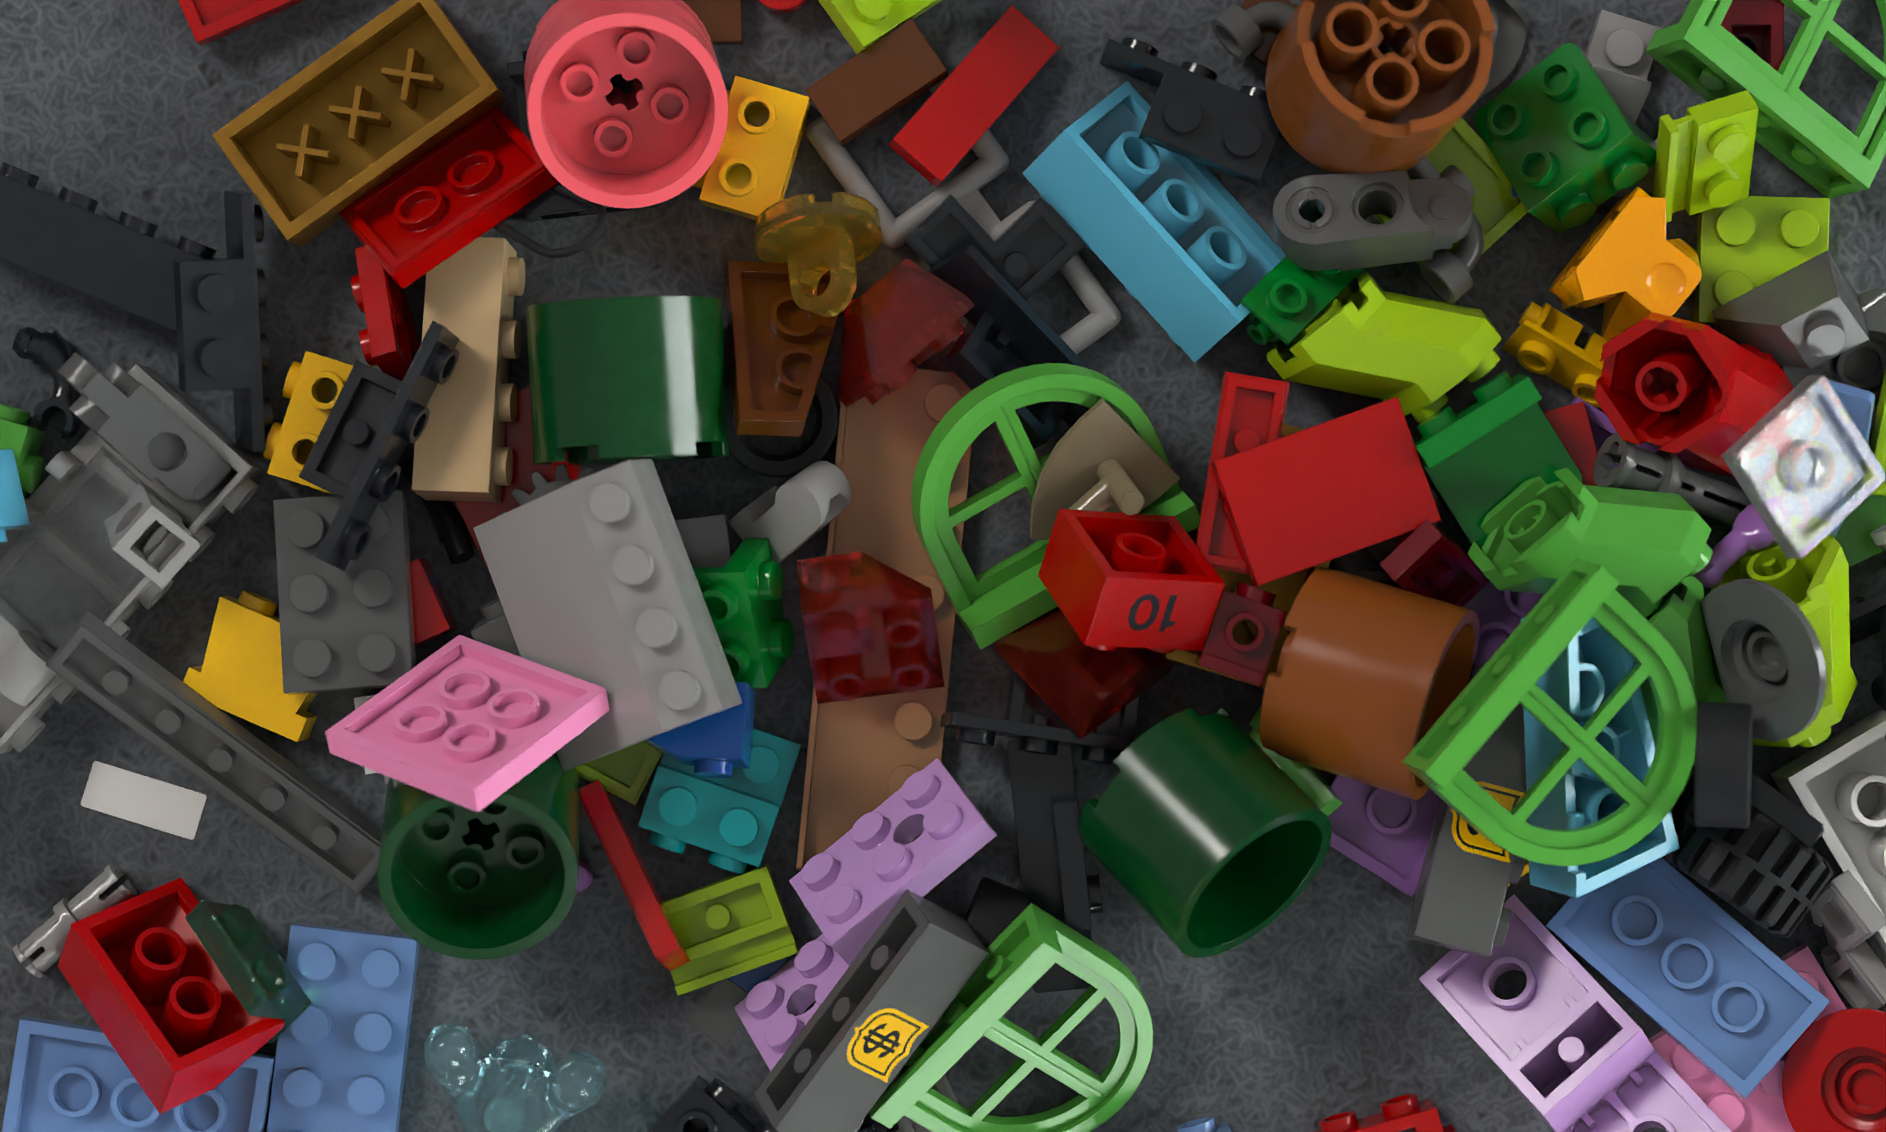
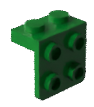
M1565 43L1482 107L1475 115L1474 123L1528 213L1560 234L1569 228H1574L1587 222L1594 215L1599 205L1620 189H1626L1637 184L1645 177L1648 168L1656 163L1657 145L1653 138L1625 118L1583 50L1574 43Z
M1506 371L1492 377L1474 389L1472 392L1476 400L1454 413L1452 408L1448 406L1417 425L1421 434L1413 438L1425 472L1471 544L1475 541L1479 547H1483L1488 537L1480 528L1486 514L1525 480L1540 476L1546 484L1560 481L1553 471L1567 467L1582 483L1580 471L1537 403L1542 400V397L1530 378L1521 374H1516L1510 378Z
M745 538L724 567L692 568L734 681L747 682L752 688H767L786 658L792 654L794 630L791 621L784 619L780 598L783 590V573L780 564L777 561L773 562L769 538Z

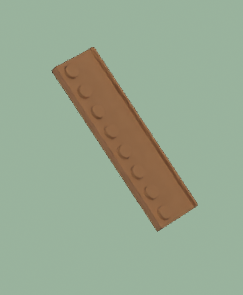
M845 362L835 465L848 479L852 495L851 502L847 508L829 522L796 870H802L812 857L823 853L851 830L860 817L872 812L892 796L912 774L923 770L936 758L940 761L942 760L944 727H940L941 716L946 713L956 612L916 533L912 517L911 493L915 469L928 438L945 414L959 400L972 391L954 372ZM972 443L963 454L955 469L949 490L948 509L967 499ZM964 521L952 528L961 550Z

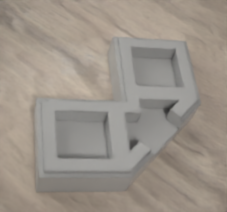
M1847 870L1826 885L1811 906L1810 911L1813 923L1819 927L1824 926L1828 946L1821 950V955L1828 976L1853 1008H1871L1882 1011L1886 1008V967L1867 944L1866 940L1886 925V918L1851 872Z

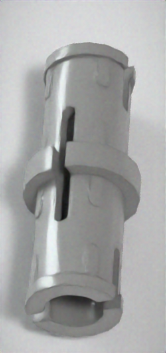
M108 864L104 871L86 885L74 898L70 900L64 897L53 906L55 914L21 943H17L13 947L15 956L22 963L39 947H44L45 951L26 967L31 974L41 978L60 959L72 923L137 895L135 886L127 879L114 892L106 895L105 890L123 875V872L117 866Z

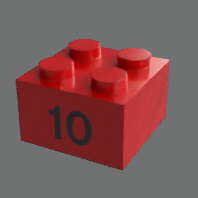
M1071 509L1058 510L1038 577L1084 645L1103 651H1111L1117 647L1147 648L1164 654L1172 653L1175 650L1202 651L1225 585L1175 516L1127 515L1118 512Z

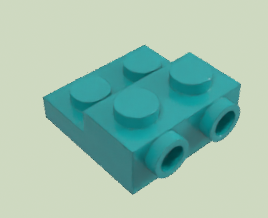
M753 727L750 769L733 768L731 778L696 776L693 774L694 766L685 765L664 753L652 782L638 827L650 830L647 842L669 851L683 854L687 843L709 850L711 853L708 863L731 872L744 874L747 864L760 867L802 743Z

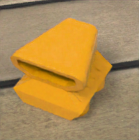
M1637 187L1630 195L1625 193L1608 211L1555 278L1549 291L1560 299L1563 310L1573 307H1582L1584 309L1604 303L1601 336L1609 341L1652 312L1667 316L1674 315L1700 282L1702 272L1698 253L1693 247L1680 238L1666 240V198L1651 197L1640 187Z

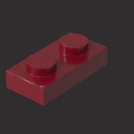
M1428 519L1416 530L1403 535L1395 544L1393 552L1380 563L1389 576L1405 590L1460 607L1466 605L1490 582L1468 555V552Z

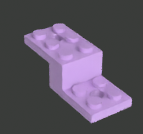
M938 758L923 770L912 774L898 791L875 810L860 817L851 830L823 853L812 857L804 865L803 869L789 880L823 934L805 944L794 958L766 981L754 986L747 997L734 1007L770 1071H772L905 891L908 889L921 897L925 896L997 836L953 775ZM815 1002V1004H814L807 1012H805V1010H806L812 1003Z
M1514 894L1503 904V908L1511 910V920L1502 947L1493 945L1491 956L1478 957L1450 950L1419 978L1425 988L1507 1076L1521 1096L1554 1132H1643L1652 1127H1659L1667 1132H1732L1655 1051L1636 1022ZM1509 970H1518L1525 973L1527 977L1526 987L1518 997L1504 1000L1495 996L1494 985L1501 974Z

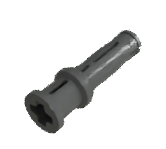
M1618 433L1612 434L1604 441L1594 462L1593 479L1597 486L1679 494L1699 515L1733 527L1739 513L1750 504L1763 499L1722 481L1684 468L1681 460L1673 453L1662 450L1653 453L1635 446L1634 443L1623 441ZM1615 462H1617V463H1619V466H1618V467H1614L1613 464H1614ZM1707 497L1713 498V499L1718 500V501H1720V502L1714 501V500L1709 499V498H1707Z

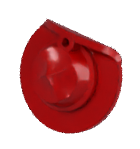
M1851 1008L1830 1013L1812 1023L1795 1041L1786 1058L1782 1074L1784 1108L1795 1132H1886L1885 1011L1871 1008Z

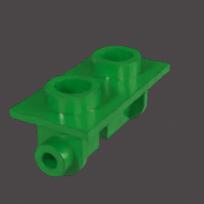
M1285 256L1240 301L1251 312L1249 316L1250 324L1246 328L1249 337L1259 345H1265L1268 341L1277 342L1279 339L1286 345H1289L1365 268L1339 271V268L1312 271L1301 269Z

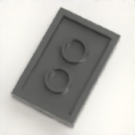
M396 490L385 502L379 501L368 523L372 527V532L367 547L356 561H349L345 572L315 557L344 499L332 495L273 500L283 691L285 694L295 695L386 688L416 666L407 498L404 491Z

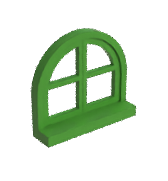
M1690 0L1679 23L1655 31L1645 52L1707 102L1748 90L1759 107L1755 141L1826 198H1834L1869 189L1886 155V0H1875L1884 33L1883 61L1832 20L1842 0H1813L1812 3L1809 0H1780L1799 15L1803 21L1778 71L1721 26L1733 0ZM1824 37L1878 81L1854 134L1798 89Z
M1046 363L1021 367L1000 374L981 384L959 400L937 424L920 454L914 473L911 493L912 517L915 530L960 622L980 650L1058 607L1038 577L1049 540H1038L974 576L952 530L954 526L1024 487L1032 501L1040 472L1051 452L1039 459L1037 458L1015 411L1016 409L1049 401L1071 402L1091 408L1103 398L1171 467L1155 429L1141 407L1119 384L1094 370L1077 365ZM994 422L1017 471L948 509L950 485L960 459L974 439ZM1178 481L1156 501L1138 513L1175 516L1187 533L1198 527L1200 519L1195 504L1180 488Z
M1575 559L1402 761L1405 766L1487 840L1524 859L1555 866H1577L1610 858L1632 847L1652 832L1666 817L1683 791L1692 768L1696 749L1697 705L1692 684L1680 657L1664 636L1615 590L1620 583L1603 566ZM1590 618H1592L1637 663L1583 727H1581L1535 683ZM1647 678L1655 696L1659 726L1653 761L1641 783L1603 748L1595 738ZM1519 703L1553 734L1565 748L1509 812L1463 770V767ZM1577 759L1585 764L1625 802L1605 818L1578 828L1547 829L1525 822Z
M1031 903L986 949L988 954L981 962L974 978L963 986L941 1015L937 1027L923 1039L904 1064L897 1080L886 1088L870 1109L869 1113L872 1119L891 1129L903 1116H906L932 1132H1090L1111 1118L1131 1098L1146 1073L1153 1049L1152 1019L1138 981L1131 971L1113 954ZM1054 963H1057L1091 986L1040 1038H1037L1004 1018L1003 1015ZM1106 998L1117 1016L1118 1036L1108 1065L1102 1074L1098 1075L1055 1049V1047ZM982 1036H985L1020 1058L969 1109L931 1088ZM1035 1067L1080 1093L1063 1105L1037 1114L1017 1117L988 1115Z

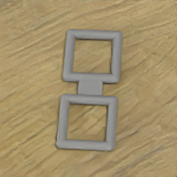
M947 77L929 89L930 92L933 94ZM822 116L812 121L806 130L809 142L882 243L891 249L899 248L905 244L904 236L950 193L993 240L1035 202L1033 200L1025 203L1000 221L979 192L982 187L1006 171L1009 166L1008 155L988 129L971 148L979 158L896 218L847 149L841 146ZM1077 253L1059 271L1090 314L1061 334L1060 337L1076 354H1079L1115 328L1120 322L1121 313L1084 260ZM925 275L918 283V292L955 343L969 321Z

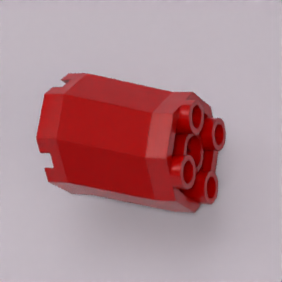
M1654 312L1614 336L1603 345L1600 362L1604 360L1601 377L1596 382L1594 398L1623 441L1638 445L1646 442L1658 450L1677 455L1679 460L1689 467L1740 480L1783 456L1791 448L1794 429L1797 427L1800 417L1799 403L1801 397L1772 354L1761 352L1753 345L1737 344L1708 325Z

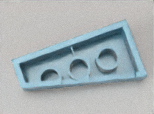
M1590 618L1535 684L1583 727L1635 664L1633 657ZM1639 686L1595 740L1642 783L1653 761L1656 749ZM1524 708L1526 790L1528 791L1565 746ZM1577 759L1528 817V824L1547 829L1578 828L1605 818L1625 802L1585 764ZM1671 810L1657 827L1641 841L1610 858L1577 866H1555L1529 860L1530 885L1578 898L1679 849Z

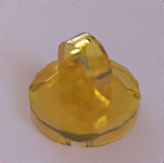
M846 192L832 193L833 202H816L815 194H798L771 205L762 211L755 221L756 231L754 230V240L758 257L764 262L788 263L790 289L794 302L801 309L823 318L836 316L845 310L856 290L857 272L855 263L874 253L883 241L878 208L865 198ZM830 270L829 285L823 294L817 296L818 283L824 273Z

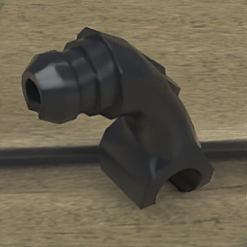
M33 327L20 329L14 339L12 348L14 352L23 359L34 361L35 365L40 366L41 371L53 377V394L50 399L38 404L33 417L38 430L44 431L48 426L51 415L56 411H64L67 419L62 429V438L67 440L75 436L81 425V420L69 410L81 395L57 371L72 356L67 342L57 330L53 331V333L48 331L42 333Z

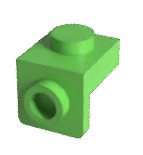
M0 403V450L13 449L25 499L26 492L32 494L36 490L43 474L44 458L38 455L46 430L40 431L37 427L27 424L30 412Z

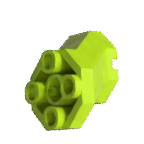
M1365 271L1356 277L1360 289L1352 292L1347 286L1284 349L1277 342H1273L1266 349L1267 360L1283 380L1379 398L1384 401L1398 397L1404 416L1411 414L1420 423L1433 416L1447 403L1448 397L1445 393L1464 378L1469 383L1475 382L1496 366L1500 361V357L1493 349L1502 338L1496 327L1481 309L1455 304L1450 305L1445 302L1383 291L1371 275Z
M1793 517L1788 529L1779 539L1761 550L1748 551L1722 575L1723 580L1718 585L1708 588L1711 592L1718 586L1739 579L1757 580L1775 587L1788 596L1804 613L1821 645L1826 667V691L1822 707L1815 720L1804 731L1792 737L1778 741L1753 738V745L1776 747L1799 745L1802 747H1813L1825 741L1831 734V726L1841 721L1858 684L1850 666L1849 564L1841 545L1834 537L1831 539L1825 525L1818 517ZM1713 652L1715 683L1723 689Z

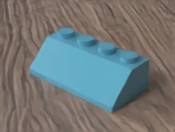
M1126 81L1066 128L1022 174L1036 188L1040 196L1078 234L1085 246L1093 251L1119 279L1128 293L1137 299L1161 325L1170 339L1180 346L1195 363L1250 313L1240 303L1241 299L1286 255L1204 164L1138 138L1151 106Z

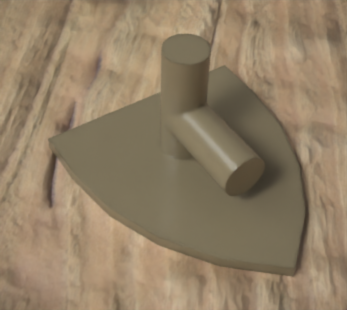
M1101 398L1057 442L1042 468L1031 502L1030 538L1031 540H1049L1059 509L1118 512L1127 515L1138 514L1162 496L1181 478Z

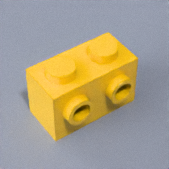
M735 75L731 91L726 90L728 120L721 148L708 170L692 186L702 189L699 200L705 206L776 226L810 112V97Z
M305 351L302 363L297 361L292 363L283 388V397L290 399L283 424L274 422L265 443L263 457L271 460L267 474L330 493L301 479L299 475L353 365L309 351Z

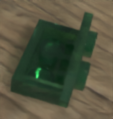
M201 901L185 917L248 1015L283 1019L285 1021L282 1030L267 1043H273L312 1004L248 907L237 904L230 905Z

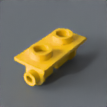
M1531 301L1518 322L1521 325L1504 343L1502 349L1516 357L1525 369L1536 374L1548 376L1571 390L1576 398L1579 397L1593 407L1601 408L1594 398L1597 379L1601 377L1604 360L1600 362L1603 345L1607 340L1594 332L1585 348H1580L1574 343L1584 325L1553 308L1547 302L1541 307Z

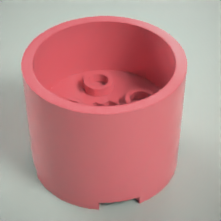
M558 0L537 24L527 51L524 70L528 125L533 144L541 161L563 186L576 195L603 206L641 208L656 205L681 194L702 177L715 160L721 148L727 127L728 101L710 36L697 14L683 0ZM621 73L625 80H633L634 91L625 95L619 87L613 88L611 78L614 75Z

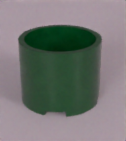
M701 296L609 297L548 302L531 305L526 308L534 465H551L552 462L566 461V452L569 465L620 464L630 459H652L653 462H663L665 460H679L685 457L708 459L729 456L721 299Z
M1192 708L1183 710L1166 718L1138 737L1113 761L1121 771L1105 790L1100 800L1097 798L1086 800L1079 823V834L1083 844L1183 954L1193 958L1210 957L1228 951L1245 942L1275 920L1300 895L1314 877L1327 854L1332 838V824L1328 816L1223 708H1220L1216 714L1199 716Z
M555 752L479 812L389 777L377 877L383 904L394 922L413 940L435 952L471 960H488L514 955L533 947L548 937L568 914L577 892L580 793L578 790L580 789V784L575 767L564 771Z

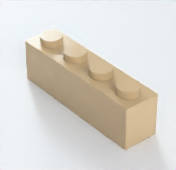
M478 237L426 273L422 340L431 322L435 321L445 326L459 338L455 347L459 351V356L450 378L443 385L437 384L426 406L430 409L427 425L414 446L412 491L424 500L501 503L502 486H510L512 481L513 452L511 447H505L506 422H514L517 414V388L515 384H509L510 359H518L521 351V325L519 321L513 320L514 296H522L524 293L525 263L523 258H517V252L505 238Z

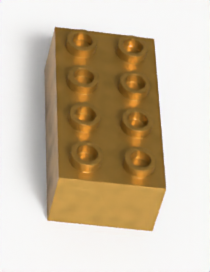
M399 0L212 134V136L287 241L302 247L342 217L339 214L341 210L491 108L500 105L507 98L437 0Z

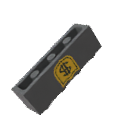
M1519 703L1463 767V770L1509 812L1527 792L1524 708ZM1439 798L1404 937L1478 957L1491 956L1493 945L1502 947L1510 925L1511 910L1503 908L1508 884H1517L1519 882L1526 859L1512 854L1487 840L1445 801Z
M908 889L905 891L754 1093L774 1130L779 1132H857L864 1117L886 1088L897 1080L904 1064L923 1039L937 1027L941 1015L963 986L974 978L981 962L988 954L985 947L963 918Z

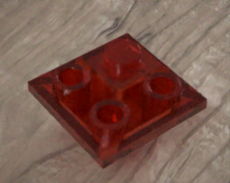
M906 258L844 309L839 399L848 408L865 397L873 405L884 395L892 393L918 371L911 359L917 365H920L932 354H937L965 330L958 319L968 312L974 304L965 294L910 259Z
M863 552L797 560L802 619L817 704L945 687L931 588Z
M1059 606L1001 638L994 646V650L1081 739L1170 673L1173 667L1166 658L1162 657L1161 653L1147 648L1117 647L1111 651H1103L1084 645Z

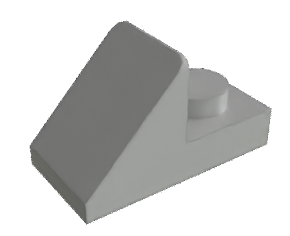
M1601 9L1597 14L1585 55L1625 118L1635 124L1652 85V82L1648 81L1647 77L1653 58L1645 51L1655 31L1662 28Z

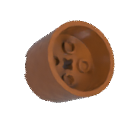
M1301 0L1277 36L1269 54L1266 67V95L1272 117L1278 129L1293 149L1303 158L1332 174L1406 171L1415 166L1431 153L1475 103L1489 81L1488 75L1493 56L1492 34L1496 29L1487 0ZM1388 47L1394 51L1385 56L1380 52Z
M1320 566L1306 580L1291 607L1284 624L1285 629L1291 632L1283 645L1277 673L1271 672L1267 677L1260 718L1262 747L1275 751L1280 757L1418 800L1428 791L1429 787L1405 766L1402 761L1471 682L1479 641L1478 615L1470 609L1344 571L1331 570Z

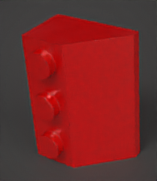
M181 877L74 922L70 926L58 968L159 1114L215 1089L282 1030L285 1021Z

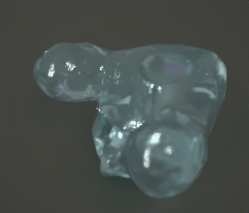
M453 1022L433 1027L423 1045L426 1066L451 1096L459 1121L465 1132H555L565 1120L597 1104L607 1088L605 1064L594 1054L570 1052L555 1065L553 1053L532 1034H524L519 1039L511 1038L500 1041L493 1047L491 1054L485 1060H478V1046L469 1029Z

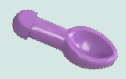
M1778 495L1765 497L1750 504L1738 514L1732 531L1712 548L1713 554L1707 566L1697 574L1692 575L1703 584V588H1711L1718 585L1723 580L1722 575L1748 551L1761 550L1770 546L1783 535L1793 518L1794 509L1788 497Z

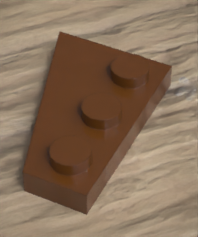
M727 261L724 285L737 435L801 437L853 266Z

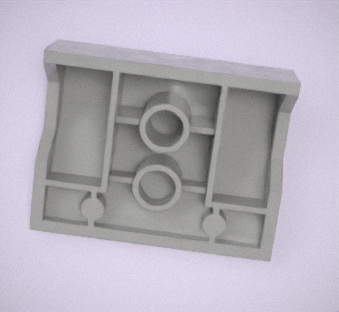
M630 459L569 483L473 528L520 656L607 689L610 710L556 751L564 771L693 721L743 704L652 459Z

